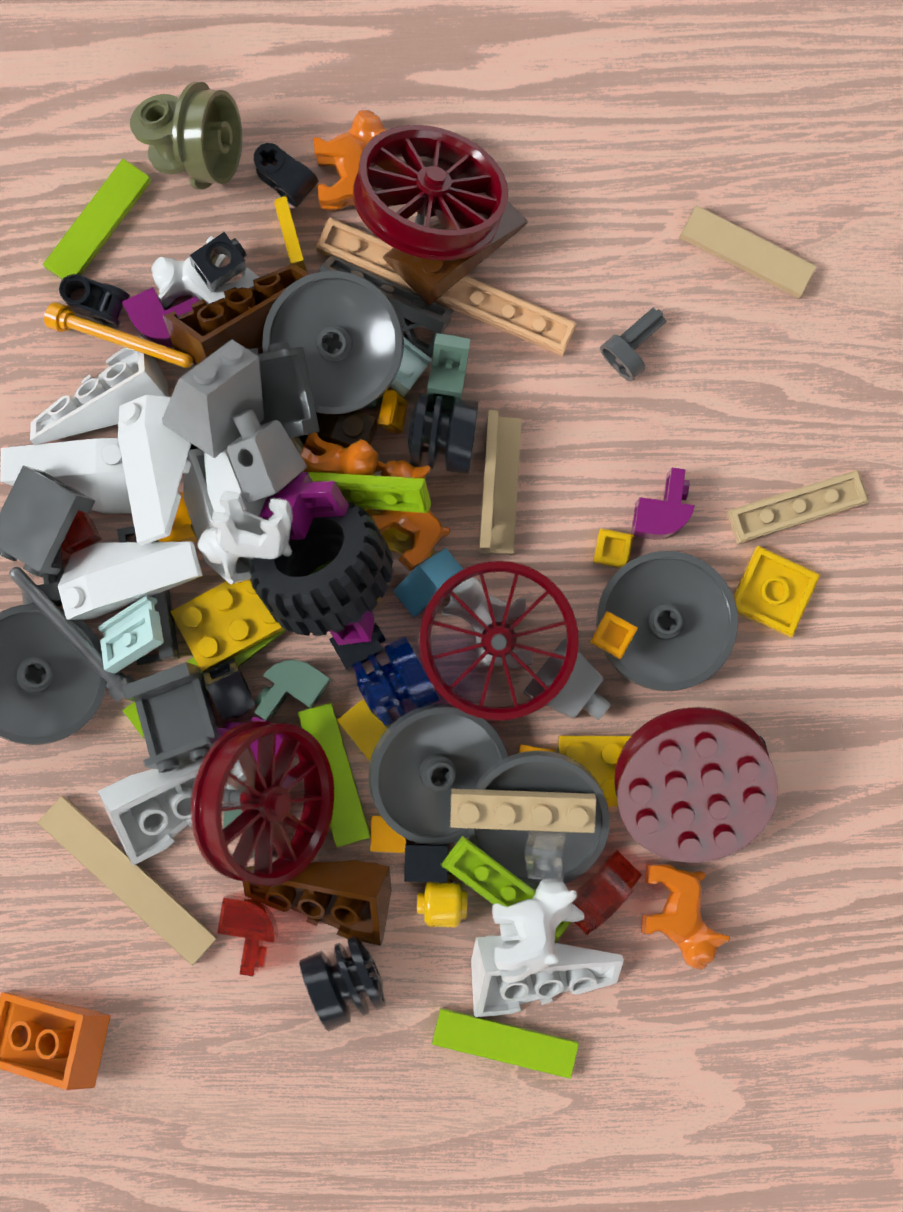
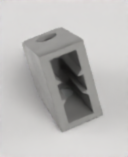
M252 408L232 417L241 436L227 446V453L247 503L276 494L307 468L305 461L279 421L274 420L260 425Z
M566 638L561 641L553 653L565 656ZM578 651L576 663L568 682L560 693L546 706L571 719H574L583 708L597 720H600L611 703L595 692L604 678ZM550 656L536 675L548 686L557 675L563 660ZM533 678L523 693L533 698L541 693L544 688Z

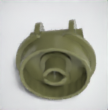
M192 82L184 88L179 98L170 94L155 95L140 103L132 113L130 118L131 131L138 141L149 145L148 158L154 169L158 172L177 174L187 171L191 177L190 185L198 190L207 189L213 183L225 184L234 176L242 152V124L237 104L227 91L210 90L205 82Z

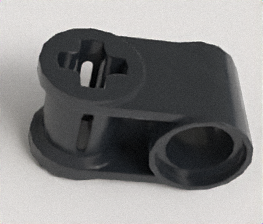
M273 143L261 144L256 148L253 160L258 177L281 197L286 196L290 205L298 208L319 182L317 176L307 166L296 161Z
M77 274L66 276L59 286L60 296L73 312L113 328H118L120 325L118 318L123 307L122 301L129 299L131 296L116 286L100 283ZM79 288L85 289V294L81 299H70L74 290Z

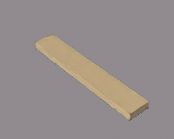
M61 796L37 822L192 966L217 940L218 937L138 863L132 865L126 852L65 796Z

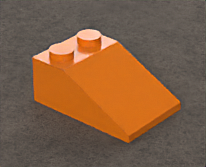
M1 992L0 1069L64 1090L95 1088L111 1015L80 1006Z

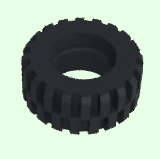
M347 502L349 506L345 516L313 518L305 539L289 540L288 544L292 553L288 557L282 554L273 559L255 557L251 559L249 573L251 574L250 581L252 587L275 621L282 628L295 632V634L309 636L310 633L314 636L327 635V631L331 630L337 633L344 630L345 625L351 622L356 624L362 620L364 613L367 611L371 612L377 606L378 598L384 597L388 589L387 583L392 578L393 557L372 517L362 507ZM333 560L330 564H328L320 571L311 574L316 568H318L322 564Z

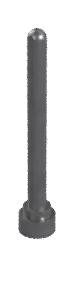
M13 567L9 572L10 578L106 680L107 684L105 686L110 690L108 694L116 703L121 701L125 697L122 686L135 680L129 674L125 676L122 672L114 674L105 671L102 655L70 620H66V616L20 567Z

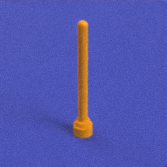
M52 302L45 311L44 323L47 328L55 331L64 332L65 330L74 329L184 368H188L193 364V358L189 354L75 316V313L67 305Z

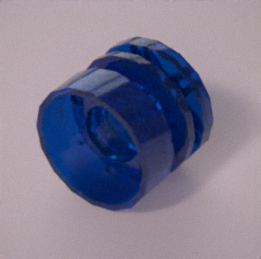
M405 636L385 646V652L389 661L387 664L382 665L373 654L368 655L375 669L374 671L367 674L360 660L352 664L355 670L357 686L372 714L385 725L386 729L394 723L388 710L395 707L400 717L406 714L403 704L406 700L409 699L416 708L432 705L440 700Z

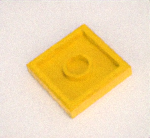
M756 546L733 595L737 613L791 638L802 618L820 574L760 546Z

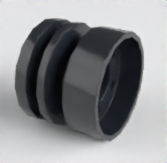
M420 393L416 407L411 415L408 447L410 464L419 467L422 452L429 453L428 465L433 469L438 454L445 455L446 471L469 474L479 401L456 398L451 413H444L443 397L437 396L434 411H429V395Z
M357 935L348 938L350 956H348L340 942L335 944L334 950L337 960L335 963H331L322 950L301 959L299 962L301 974L311 1002L327 1031H332L351 1022L349 1004L353 1002L363 1016L369 1014L367 996H369L370 1001L377 1010L386 1006L383 995V982L376 963Z

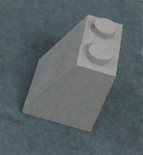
M233 340L225 344L179 378L162 418L163 425L211 457H217L227 449L229 444L241 436L232 417L252 408L259 423L264 420L259 356Z

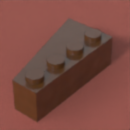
M292 264L254 279V286L250 288L234 287L224 291L225 298L206 305L203 299L191 304L192 311L177 316L175 311L163 315L174 349L191 355L193 363L197 366L231 340L246 349L261 348L263 346V331L266 318L275 300L288 286L302 277L310 275V273Z

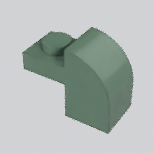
M436 333L427 394L429 395L428 409L434 410L437 396H442L444 412L451 413L456 398L461 399L471 339Z
M298 660L279 662L269 668L263 675L271 680L274 685L271 689L266 686L255 700L258 708L254 713L264 720L270 721L289 694L309 708H313L332 680L305 662Z

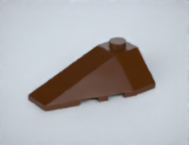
M508 201L494 239L487 247L474 255L456 260H430L409 255L393 247L383 256V259L430 306L522 229L528 220ZM478 213L485 219H488L490 217L488 215ZM456 220V222H457V224L459 225L460 229H466V228H467V227H465L464 225H462L460 222H458V221ZM440 223L430 227L444 230Z

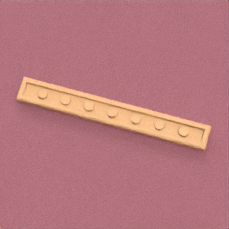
M329 217L316 245V251L327 256L334 255L415 292L383 259V256L393 248L380 238ZM464 276L435 301L560 356L564 355L577 325L576 322L468 276Z

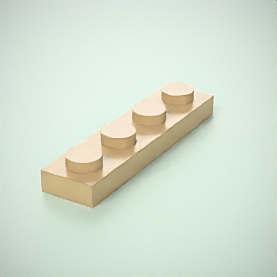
M452 789L450 828L594 833L596 795L585 793Z

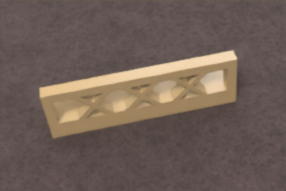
M488 410L479 553L513 555L522 418L499 417V410Z

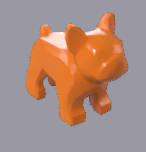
M370 110L358 111L349 131L338 135L332 140L326 141L320 137L313 138L314 153L317 157L318 166L336 167L341 178L331 187L325 184L317 185L319 203L322 210L330 212L340 211L347 206L355 205L353 186L358 173L361 154L371 139L386 131L380 117L375 115L374 112Z
M311 433L308 435L303 446L305 448H303L300 454L307 465V468L303 470L305 472L373 476L375 472L382 471L385 466L384 463L378 461V453L368 442L362 439L344 448L340 445L321 440L317 433Z
M391 460L384 466L381 476L425 479L431 467L429 465L415 467L404 460L397 462ZM381 510L379 514L371 516L380 533L394 527L398 531L412 537L411 549L403 552L398 559L408 571H412L419 564L426 561L430 556L431 550L451 531L449 527H442L440 521L430 510L428 513Z
M669 864L647 865L645 883L657 884L661 882L670 891L662 913L642 915L641 933L653 934L656 931L663 933L672 942L677 944L687 965L699 970L706 968L707 964L714 960L718 947L730 941V936L714 931L701 918V880L705 879L706 874L703 871L689 872L676 869Z

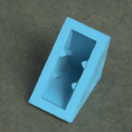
M445 548L419 564L393 590V593L415 618L426 609L429 601L441 585L450 577L463 570V568Z

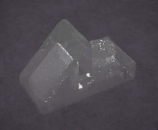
M530 831L525 847L528 878L539 880L550 878L563 882L567 832Z

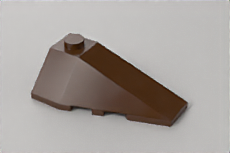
M359 860L313 862L299 875L279 885L261 886L242 881L245 896L282 912L292 909L308 917L306 922L317 926L318 922L321 921L338 929L337 935L346 939L357 935L361 942L382 945L392 891L389 866ZM247 866L246 869L249 871L254 870V866Z

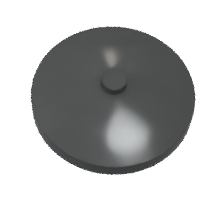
M321 271L302 277L288 286L275 300L264 325L263 353L269 352L268 345L289 342L290 348L303 347L315 410L318 413L346 414L372 404L391 386L401 366L404 352V335L398 313L389 298L378 287L355 274L342 271Z
M658 551L644 554L631 560L621 567L607 583L597 608L596 627H598L606 611L638 627L622 659H618L605 651L603 652L608 661L622 676L636 685L651 690H683L707 680L725 663L733 649L737 636V607L727 583L709 564L697 557L682 552Z
M35 604L19 605L0 612V738L22 745H44L71 736L81 729L98 710L105 695L106 680ZM58 607V609L65 615L64 609ZM70 620L102 655L100 641L91 628L82 620Z
M432 704L414 709L391 724L375 746L368 774L372 800L384 821L395 832L411 841L427 845H444L458 842L462 836L467 838L468 832L467 828H450L452 789H474L487 770L508 757L506 748L498 733L488 722L482 718L469 715L451 704Z
M527 751L511 755L487 770L474 788L475 790L585 793L596 795L594 833L467 828L470 842L532 889H537L542 879H555L559 882H564V884L575 880L591 868L605 847L609 834L610 819L604 792L589 770L565 755L549 751Z

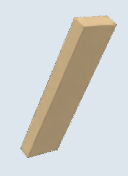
M697 205L679 237L798 299L803 294L817 267Z
M858 470L737 507L728 510L726 513L736 543L740 544L867 504L869 499Z

